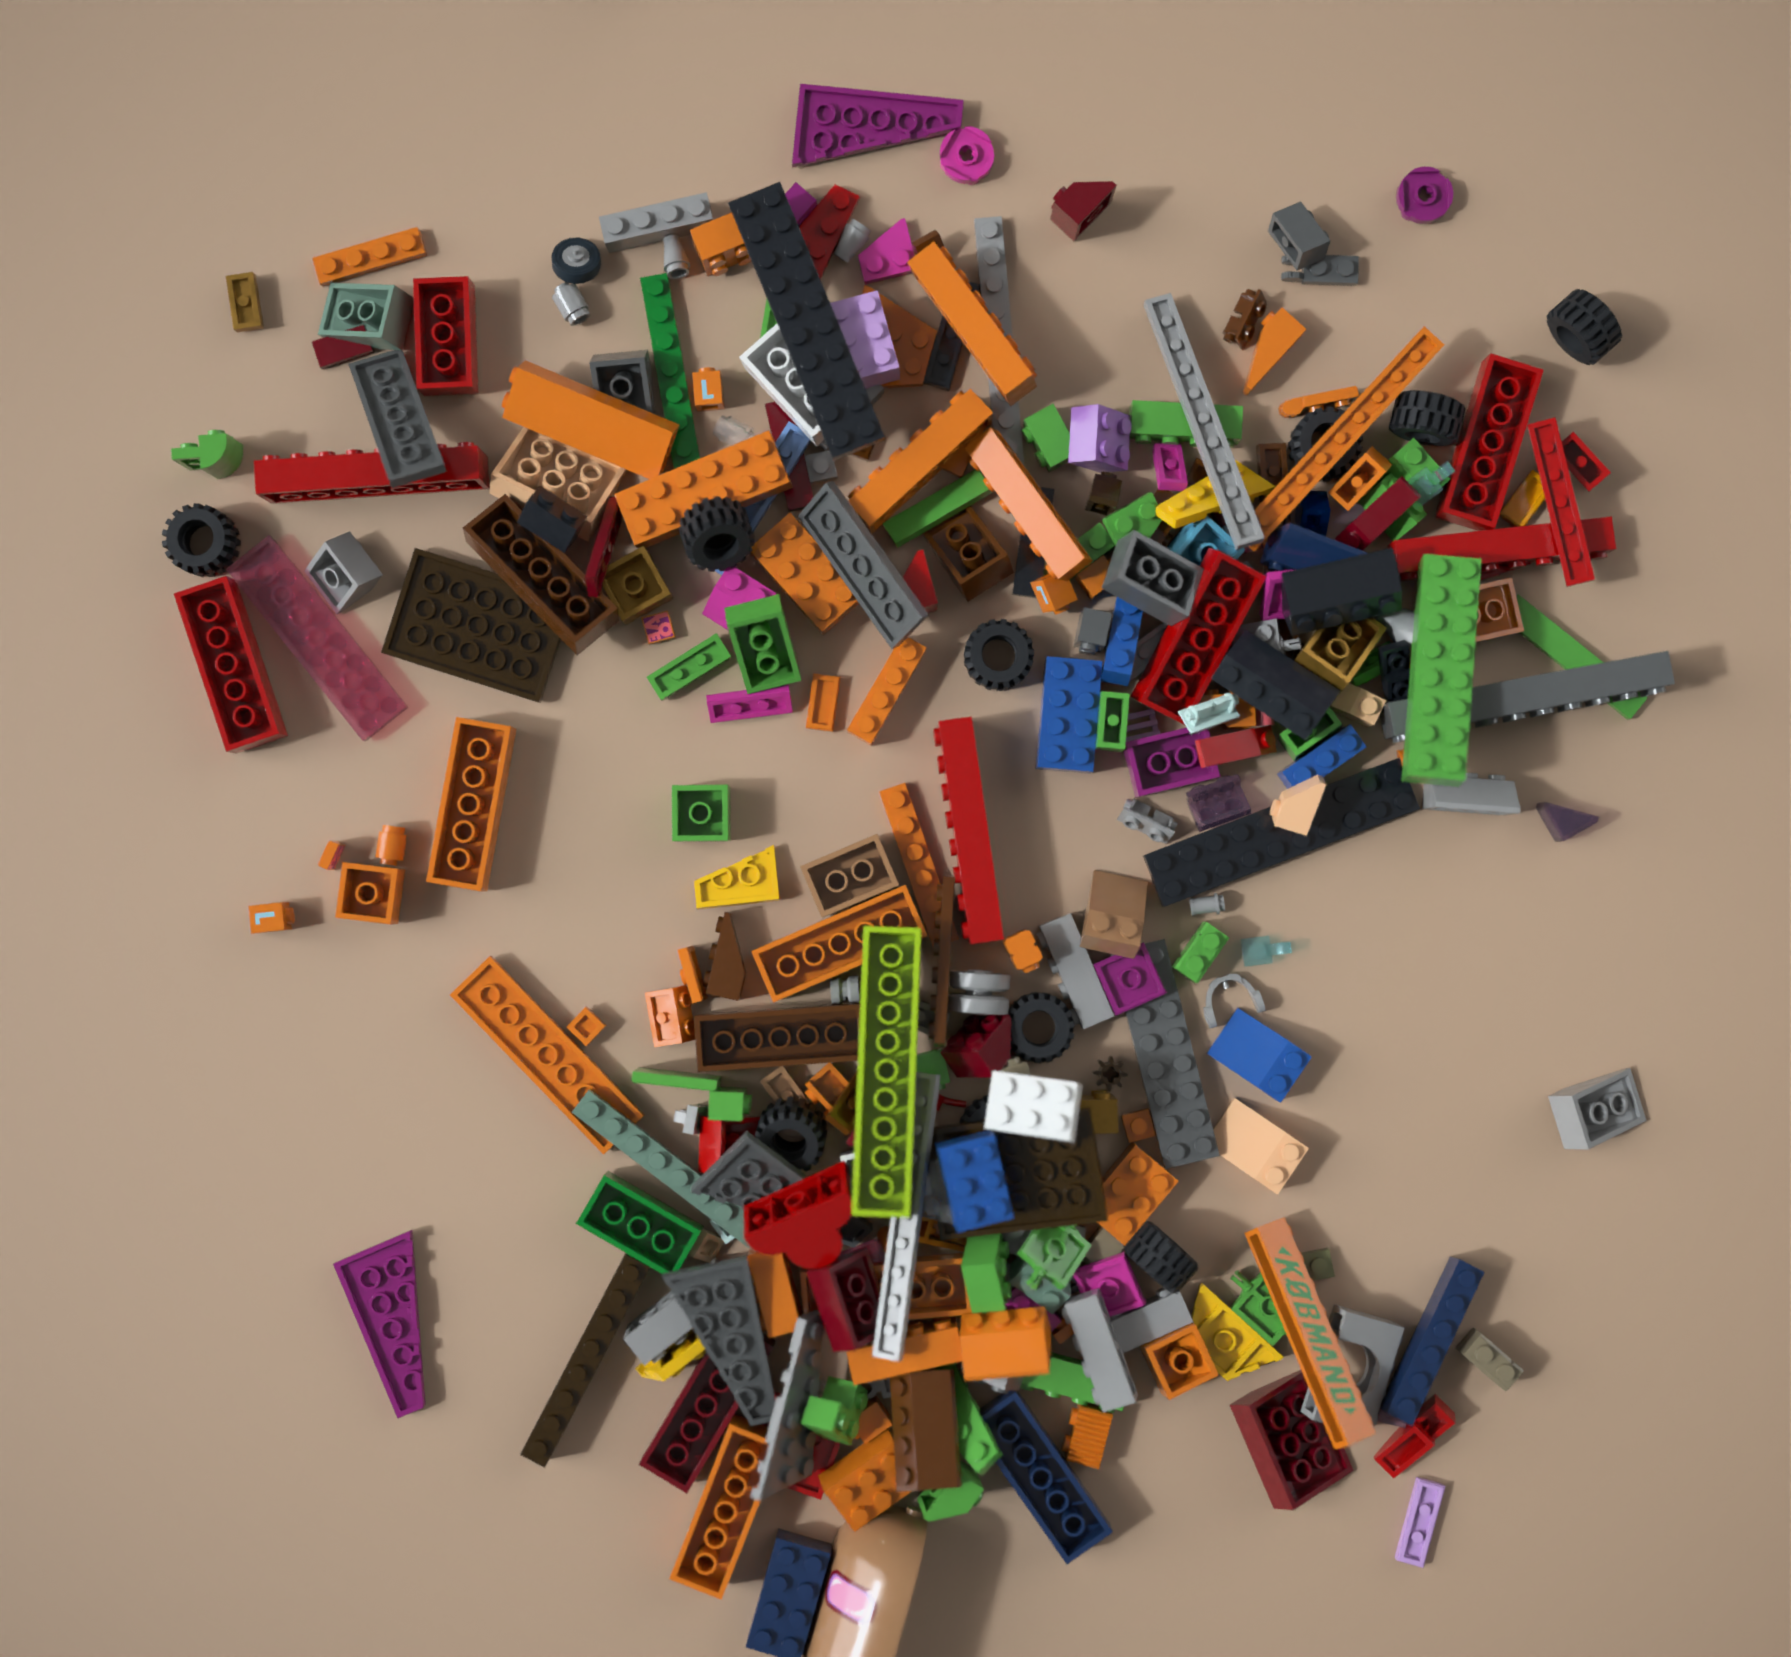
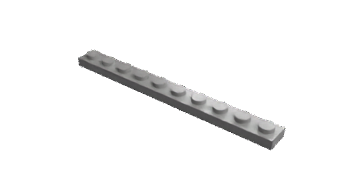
M1002 216L975 218L974 228L980 295L989 310L987 312L988 315L993 312L1001 322V327L1005 331L1003 335L1007 336L1010 334L1013 338ZM988 377L990 405L993 412L992 427L1001 433L1024 465L1019 402L1017 401L1010 407Z
M1171 293L1144 301L1143 306L1235 549L1238 550L1262 543L1264 540L1263 532Z
M916 1072L910 1218L891 1217L873 1357L903 1361L941 1075Z

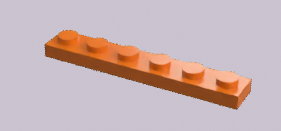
M902 783L879 791L934 948V939H940V929L935 928L936 912H941L942 901H937V884H940L906 783ZM953 920L951 942L959 940Z

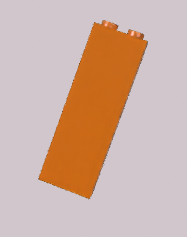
M525 360L518 367L515 366L509 377V382L512 383L510 392L505 394L502 401V407L505 408L502 418L645 478L651 479L664 473L680 426L679 424Z

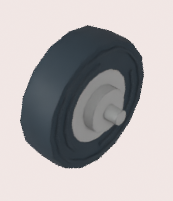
M579 237L565 239L554 247L551 255L553 271L558 278L568 283L582 284L591 281L598 275L601 268L600 252L596 245L587 239Z

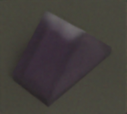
M1540 802L1536 805V810L1555 842H1563L1597 823L1599 819L1598 816L1548 802Z

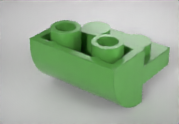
M223 430L207 431L208 435H198L199 446L196 443L180 444L181 448H171L173 461L188 470H203L217 479L226 478L233 474L240 466L243 458V444Z

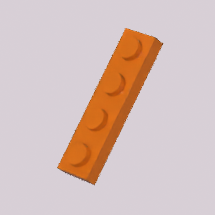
M414 227L316 256L312 260L319 283L324 287L330 285V283L341 282L427 256L420 230L418 227Z

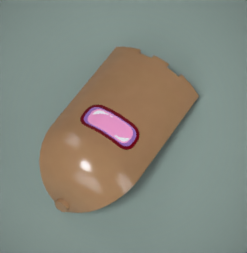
M892 1505L856 1532L852 1530L846 1521L843 1523L832 1543L831 1555L802 1657H895L925 1544L927 1520L924 1519L920 1508L915 1506L903 1508Z

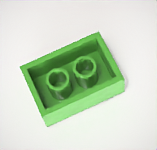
M779 594L725 608L727 627L747 694L801 681L798 660Z

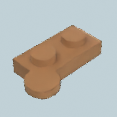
M779 1066L760 1080L775 1103L780 1098L783 1101H787L788 1097H794L795 1101L803 1098L806 1099V1104L809 1105L811 1103L785 1066ZM783 1129V1132L790 1137L800 1134L792 1129Z

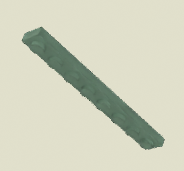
M591 1089L587 1091L572 1111L574 1115L738 1241L750 1248L744 1240V1210H742L741 1206L727 1201L725 1204L715 1201V1197L703 1193L701 1195L691 1193V1186L702 1174Z

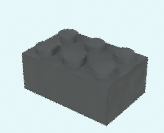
M1133 530L1117 541L1102 589L1172 626L1189 617L1204 569Z

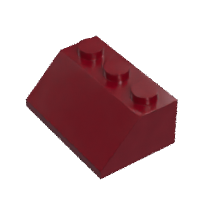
M868 1248L839 1256L834 1262L825 1267L806 1271L833 1352L856 1351L875 1339L881 1287Z

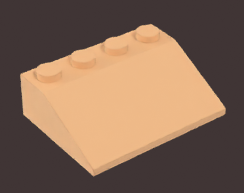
M523 427L491 473L489 494L497 498L506 494L523 510L530 496L539 486H542L588 516L578 537L589 541L603 519L609 496L614 497L627 470Z

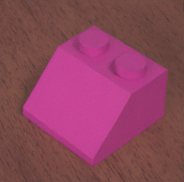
M728 567L716 583L702 614L728 630L725 615L726 607L777 594L736 567Z

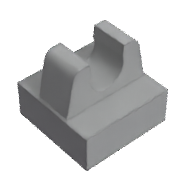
M692 1104L687 1106V1110H675L673 1121L684 1124L683 1133L691 1135L700 1134V1116H706L708 1106Z

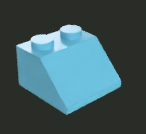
M1208 516L1206 519L1183 526L1166 547L1200 566L1209 548L1221 551L1235 560H1238L1246 550L1244 548L1236 550L1231 536Z

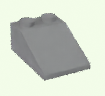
M1630 1068L1566 1087L1548 1096L1564 1149H1590L1646 1121Z

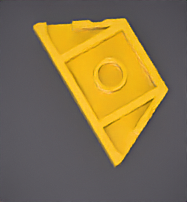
M1203 1283L1199 1285L1191 1314L1192 1323L1196 1324L1217 1372L1226 1381L1239 1377L1244 1372L1257 1370L1260 1368L1259 1366L1272 1361H1280L1283 1358L1282 1354L1231 1310Z
M692 1328L687 1332L689 1336L677 1346L673 1343L665 1349L667 1353L655 1363L649 1361L646 1365L641 1363L635 1370L642 1378L664 1382L669 1377L674 1378L678 1376L688 1362L692 1359L697 1360L706 1353V1350Z

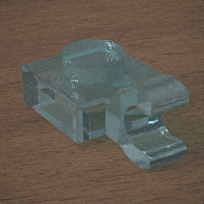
M1448 461L1432 473L1426 466L1407 480L1421 495L1416 501L1420 507L1444 490L1439 482L1455 472Z
M1269 936L1240 939L1245 967L1273 963L1272 955L1292 953L1291 942L1289 941L1270 944Z

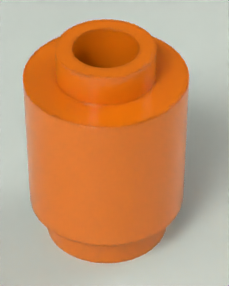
M383 825L382 831H379L375 857L381 858L380 864L397 866L398 861L404 860L407 835H404L405 828Z

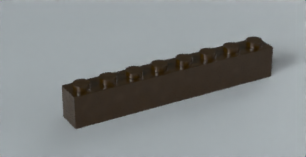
M625 1253L521 1451V1456L544 1468L546 1467L650 1269L646 1264Z

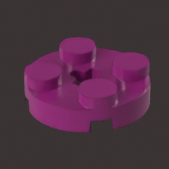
M1429 166L1418 167L1409 172L1401 181L1396 192V202L1401 211V216L1407 221L1418 224H1429L1442 218L1453 201V187L1448 178L1445 179L1438 169ZM1422 189H1426V193L1432 196L1428 198L1427 202L1422 201L1418 197Z

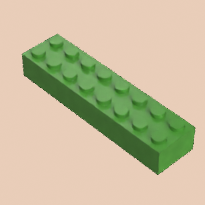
M1424 554L1418 563L1401 782L1460 787L1465 782L1481 559Z

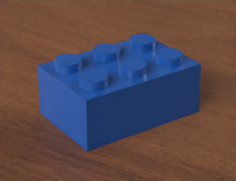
M990 1130L934 1143L953 1226L957 1232L1013 1219L995 1135Z

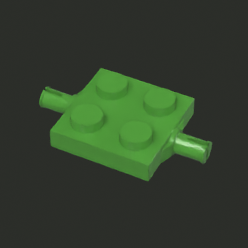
M1077 1225L1031 1231L1017 1252L1034 1269V1272L1026 1282L1028 1286L1031 1285L1030 1288L1037 1289L1043 1278L1049 1280L1059 1290L1065 1288L1092 1246L1080 1235L1076 1229Z
M1239 1270L1235 1271L1234 1273L1242 1281L1234 1275L1230 1279L1241 1287L1242 1290L1240 1296L1230 1306L1231 1310L1268 1343L1274 1346L1286 1332L1261 1272L1249 1281Z

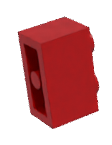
M1574 431L1562 441L1568 470L1588 492L1611 474Z

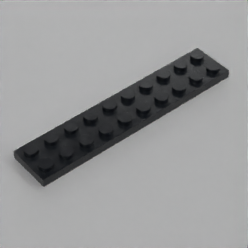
M777 182L728 202L833 461L886 440L781 183Z
M1400 757L1326 785L1307 836L1274 826L1272 816L1270 815L1271 807L1143 855L1162 907L1420 809L1410 782H1401L1403 767Z

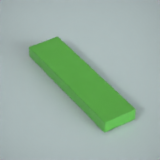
M973 470L887 520L883 525L898 548L990 495L992 492L983 482L984 477L980 471Z

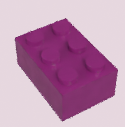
M1186 727L1126 742L1125 750L1123 751L1135 798L1220 777L1218 765L1201 768L1195 740L1209 738V729L1191 734Z

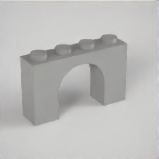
M1334 1304L1329 1318L1332 1331L1335 1332L1338 1339L1361 1345L1365 1352L1366 1368L1356 1386L1361 1392L1362 1402L1367 1413L1372 1418L1374 1428L1378 1421L1381 1402L1386 1395V1386L1390 1373L1395 1366L1394 1360L1397 1350L1403 1340L1404 1327L1389 1319ZM1308 1387L1301 1412L1312 1420L1323 1423Z

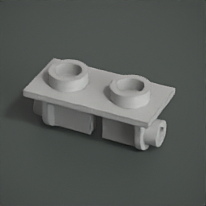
M1127 799L1117 820L1129 829L1138 830L1148 835L1153 841L1167 844L1175 833L1174 830L1177 826V822L1173 821L1174 818L1158 810H1155L1151 818L1147 816L1151 808L1150 806L1136 799Z

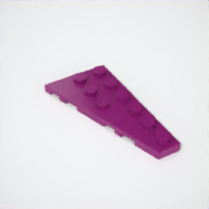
M409 1230L333 1263L397 1419L422 1409L426 1405L413 1231Z

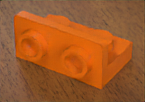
M687 985L645 993L654 1047L695 1040L691 996Z

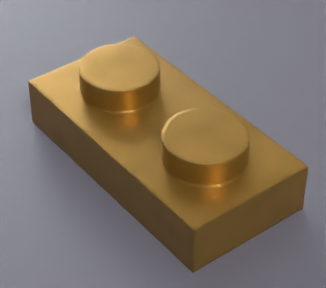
M254 272L226 276L234 331L238 333L263 329L256 274Z

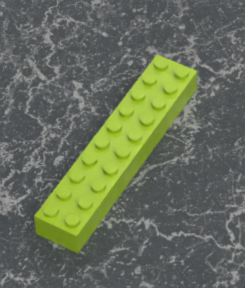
M864 926L852 1215L907 1218L911 1216L921 928Z

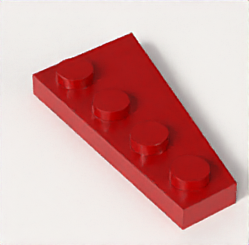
M836 184L799 226L820 280L841 239L846 223H849L860 200L859 195Z

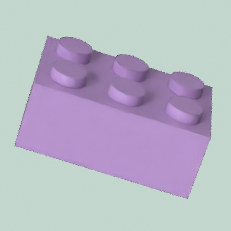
M878 290L831 302V307L865 389L899 380V365Z

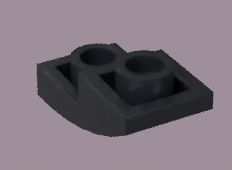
M1402 640L1379 646V667L1386 702L1390 703L1408 699L1410 677L1408 643Z

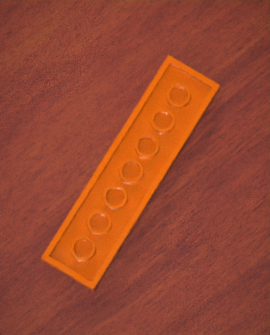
M489 956L450 994L465 1012L603 1155L613 1144L572 1113L589 1089L635 1124L645 1115L492 956Z

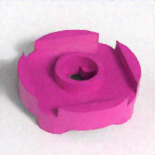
M969 126L957 131L953 130L946 135L940 147V167L950 179L961 184L975 185L990 172L994 162V151L991 140L985 132ZM968 149L971 150L973 159L963 161L959 153L961 151L966 152Z

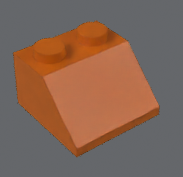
M1195 1323L1183 1326L1139 1346L1160 1393L1168 1400L1219 1375Z

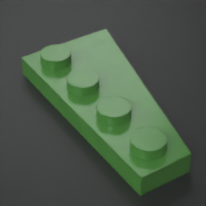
M958 1363L938 1366L935 1370H954L959 1452L974 1470L983 1476L1002 1454L987 1423L984 1422L979 1412L980 1409L976 1400L972 1398L968 1390V1384L957 1367Z

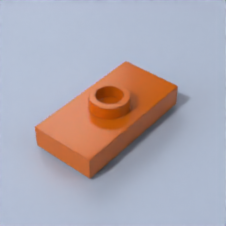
M689 946L678 949L683 968L680 969L681 980L684 985L688 986L692 1004L708 999L706 987L703 986V977L695 948Z

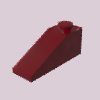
M1401 476L1334 539L1361 551L1364 550L1415 503L1421 495Z

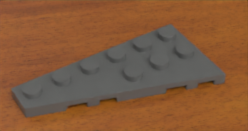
M746 1131L691 1186V1193L697 1195L703 1193L715 1197V1201L723 1204L727 1201L741 1206L742 1210H744L745 1205L808 1176ZM851 1214L849 1220L841 1227L842 1244L855 1248L873 1230L872 1223L863 1216Z
M747 1256L662 1273V1278L689 1319L693 1330L711 1360L714 1361L720 1371V1375L729 1386L750 1425L770 1422L775 1405V1397Z
M812 1311L797 1318L789 1348V1353L792 1355L791 1363L788 1370L783 1371L781 1379L782 1382H785L782 1397L776 1398L765 1440L766 1444L769 1445L767 1455L764 1460L760 1461L757 1472L762 1473L758 1488L753 1487L750 1497L758 1501L812 1475L816 1434L801 1424L809 1397H818V1389L820 1387L819 1372L822 1360L821 1345L824 1326L818 1311Z

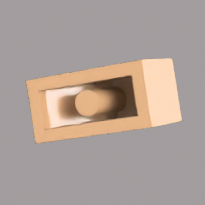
M1316 775L1282 791L1278 800L1274 799L1270 809L1274 826L1307 836L1326 787L1323 776Z

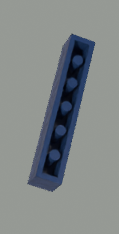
M1449 1257L1386 1390V1395L1380 1405L1381 1410L1413 1426L1485 1272L1460 1259Z

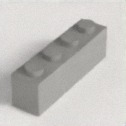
M706 192L600 216L599 220L608 252L612 253L661 242L668 235H678L679 237L691 235V229L712 221L713 216Z
M1071 913L1039 925L1041 932L1036 933L1042 948L1047 947L1051 957L1047 961L1052 973H1058L1062 983L1058 984L1063 999L1069 998L1073 1008L1070 1009L1074 1024H1080L1081 1028L1085 1029L1114 1017L1086 948L1079 947L1081 936Z
M1162 1287L1155 1292V1296L1148 1299L1145 1298L1144 1306L1110 1317L1123 1353L1193 1322L1180 1291L1178 1294H1175Z
M1097 1288L1070 1297L1064 1304L1065 1308H1062L1063 1316L1066 1323L1072 1325L1075 1333L1072 1335L1075 1349L1077 1351L1081 1350L1083 1355L1082 1367L1087 1378L1091 1377L1094 1386L1092 1388V1395L1095 1403L1101 1405L1103 1412L1135 1403L1138 1393L1100 1289Z

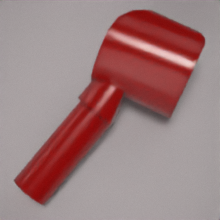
M938 1093L937 1111L940 1110L942 1103L966 1107V1101L951 1099Z

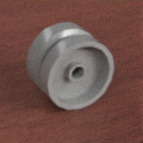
M978 969L950 971L949 985L956 989H964L966 993H952L949 995L948 1010L978 1014H1008L1009 1000L1004 996L992 995V991L1005 992L1009 990L1011 975Z

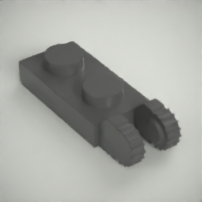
M1286 255L1282 256V264L1292 265ZM1326 255L1325 259L1302 268V273L1295 271L1281 273V281L1300 282L1301 285L1356 286L1358 284L1359 256Z

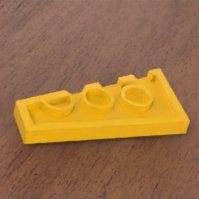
M1235 460L1251 503L1254 502L1255 497L1263 495L1266 498L1275 486ZM1208 476L1156 506V516L1174 529L1206 519L1208 513H1222Z

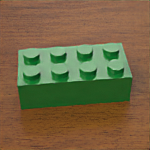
M610 1171L603 1175L576 1222L580 1227L661 1274L680 1269L704 1227Z

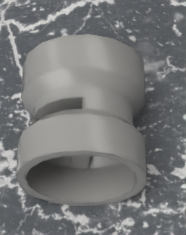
M849 976L845 981L839 977L830 978L832 1005L841 1004L846 1000L850 1003H860L858 976Z

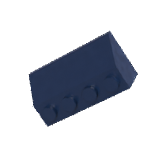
M1289 523L1274 530L1268 536L1260 564L1268 566L1270 572L1296 570L1367 554V552Z

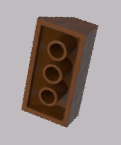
M954 1370L919 1371L890 1377L896 1491L962 1488Z

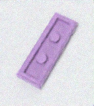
M1416 1477L1394 1557L1397 1561L1424 1568L1445 1490L1443 1484Z

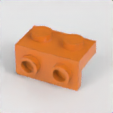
M827 1063L805 1083V1086L808 1088L805 1094L815 1105L819 1101L827 1109L824 1112L826 1116L848 1084V1081L832 1063Z

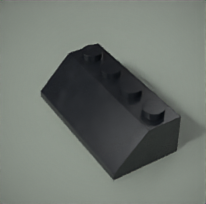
M1393 548L1281 573L1282 614L1291 636L1399 612L1402 608V588Z
M1245 630L1211 678L1304 740L1310 738L1341 691L1248 630Z

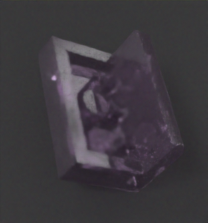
M1238 774L1223 776L1216 782L1208 785L1195 786L1186 793L1187 806L1199 832L1251 814V807L1241 788V779Z

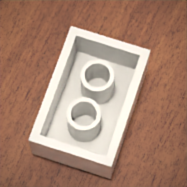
M993 1071L985 1129L1075 1143L1082 1085L1076 1082Z

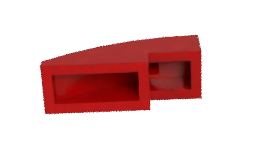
M1434 1394L1422 1404L1413 1426L1404 1422L1375 1454L1374 1460L1394 1479L1434 1447L1435 1440L1456 1423L1455 1412Z

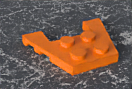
M864 285L862 294L876 290ZM878 292L900 370L899 380L881 385L887 388L923 386L937 331Z

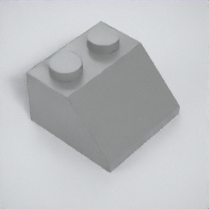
M350 531L325 541L304 570L336 614L343 612L371 591L383 576L377 565L371 560Z

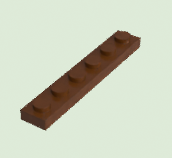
M943 876V885L937 884V901H942L941 912H936L935 928L940 929V939H934L933 956H939L938 967L932 968V983L937 984V993L931 994L930 1011H935V1022H929L928 1039H934V1047L945 1048L955 885L954 877Z

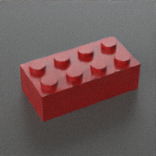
M469 276L413 278L417 390L423 396L479 394L475 285Z

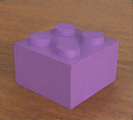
M1100 404L1071 407L1068 463L1099 473L1127 471L1130 458L1131 415Z

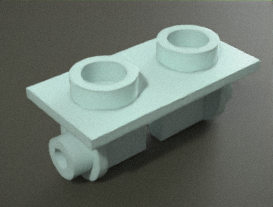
M1226 693L1209 701L1191 705L1186 709L1178 711V714L1189 732L1194 734L1239 718L1240 715L1235 709L1239 699L1235 694Z

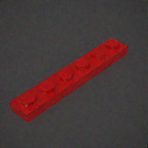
M1556 417L1528 424L1527 427L1566 587L1595 581Z

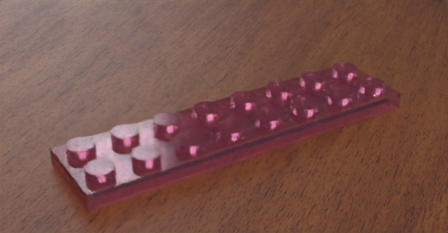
M268 535L226 569L362 741L366 742L408 708L272 536Z

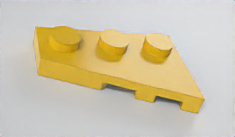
M772 845L765 848L762 852L753 856L750 855L743 858L742 861L695 880L697 910L780 901L775 846Z

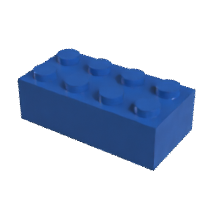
M1046 657L1036 769L1089 774L1093 772L1103 661Z

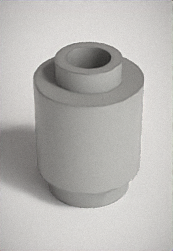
M565 282L554 289L555 293L552 299L565 321L569 322L571 326L581 324L590 317L588 312L589 306L576 284Z

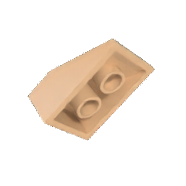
M1236 1098L1232 1100L1213 1128L1219 1155L1277 1195L1309 1149Z

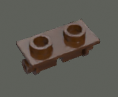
M1247 289L1246 292L1241 294L1234 312L1242 316L1238 318L1231 315L1223 331V340L1228 343H1233L1236 340L1241 350L1244 349L1247 342L1252 340L1255 332L1254 326L1258 318L1264 315L1267 307V301L1260 289H1258L1257 293Z

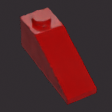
M1271 725L1195 740L1201 768L1277 752L1276 740Z

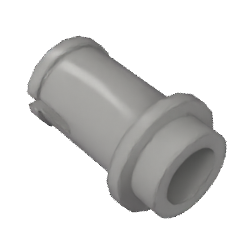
M1214 893V896L1189 898L1192 916L1216 912L1218 915L1221 911H1225L1223 895Z

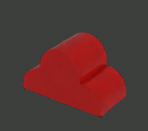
M846 1162L837 1163L745 1205L744 1240L754 1251L764 1255L786 1253L793 1263L807 1269L822 1268L834 1262L842 1249L841 1227L849 1220L852 1214L850 1172Z

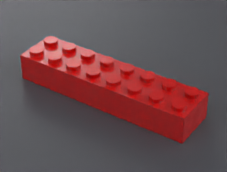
M473 442L457 443L458 447H447L446 444H437L447 472L391 488L378 448H375L374 452L363 453V450L351 449L347 450L346 454L336 455L332 451H322L318 453V456L308 457V454L294 453L290 455V458L282 459L278 455H265L263 460H254L255 494L271 504L484 490L490 489L488 456L478 445L474 446Z
M972 716L938 721V728H933L935 747H941L942 755L937 756L939 774L945 775L946 783L941 784L943 802L948 801L950 811H945L947 829L952 828L954 839H949L951 856H956L958 866L953 867L955 884L960 883L962 894L957 895L958 909L965 913L966 921L961 922L963 939H968L970 944L1004 940Z

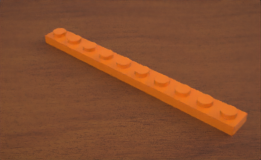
M1425 326L1254 510L1264 535L1263 542L1445 345ZM1258 543L1249 547L1253 551H1255L1262 543Z

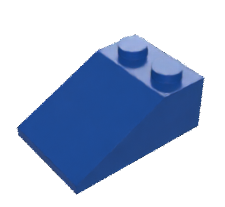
M1239 1008L1235 1010L1207 1052L1208 1055L1280 1103L1312 1058L1302 1049Z

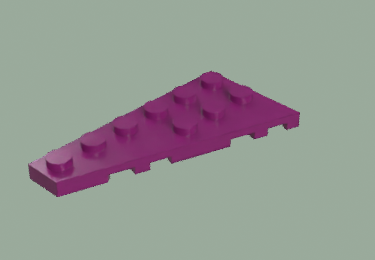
M800 83L792 168L943 135L953 130L957 131L961 129L964 100Z

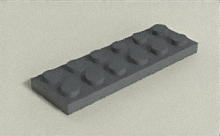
M393 350L349 363L391 488L447 472L403 350Z
M834 480L827 482L798 517L890 648L899 647L929 614Z

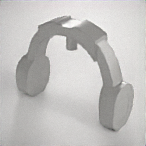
M1227 974L1212 981L1206 993V1007H1203L1204 1017L1209 1028L1217 1027L1212 1007V994L1220 983H1223L1224 989L1229 988L1227 981H1235L1242 984L1249 992L1257 1012L1261 1013L1266 1010L1259 990L1255 991L1251 984L1238 974Z

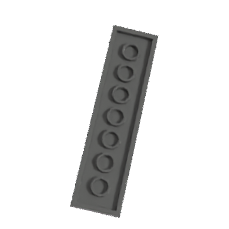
M1165 939L1145 943L1167 993L1126 1011L1125 1014L1164 1169H1169L1220 1155Z

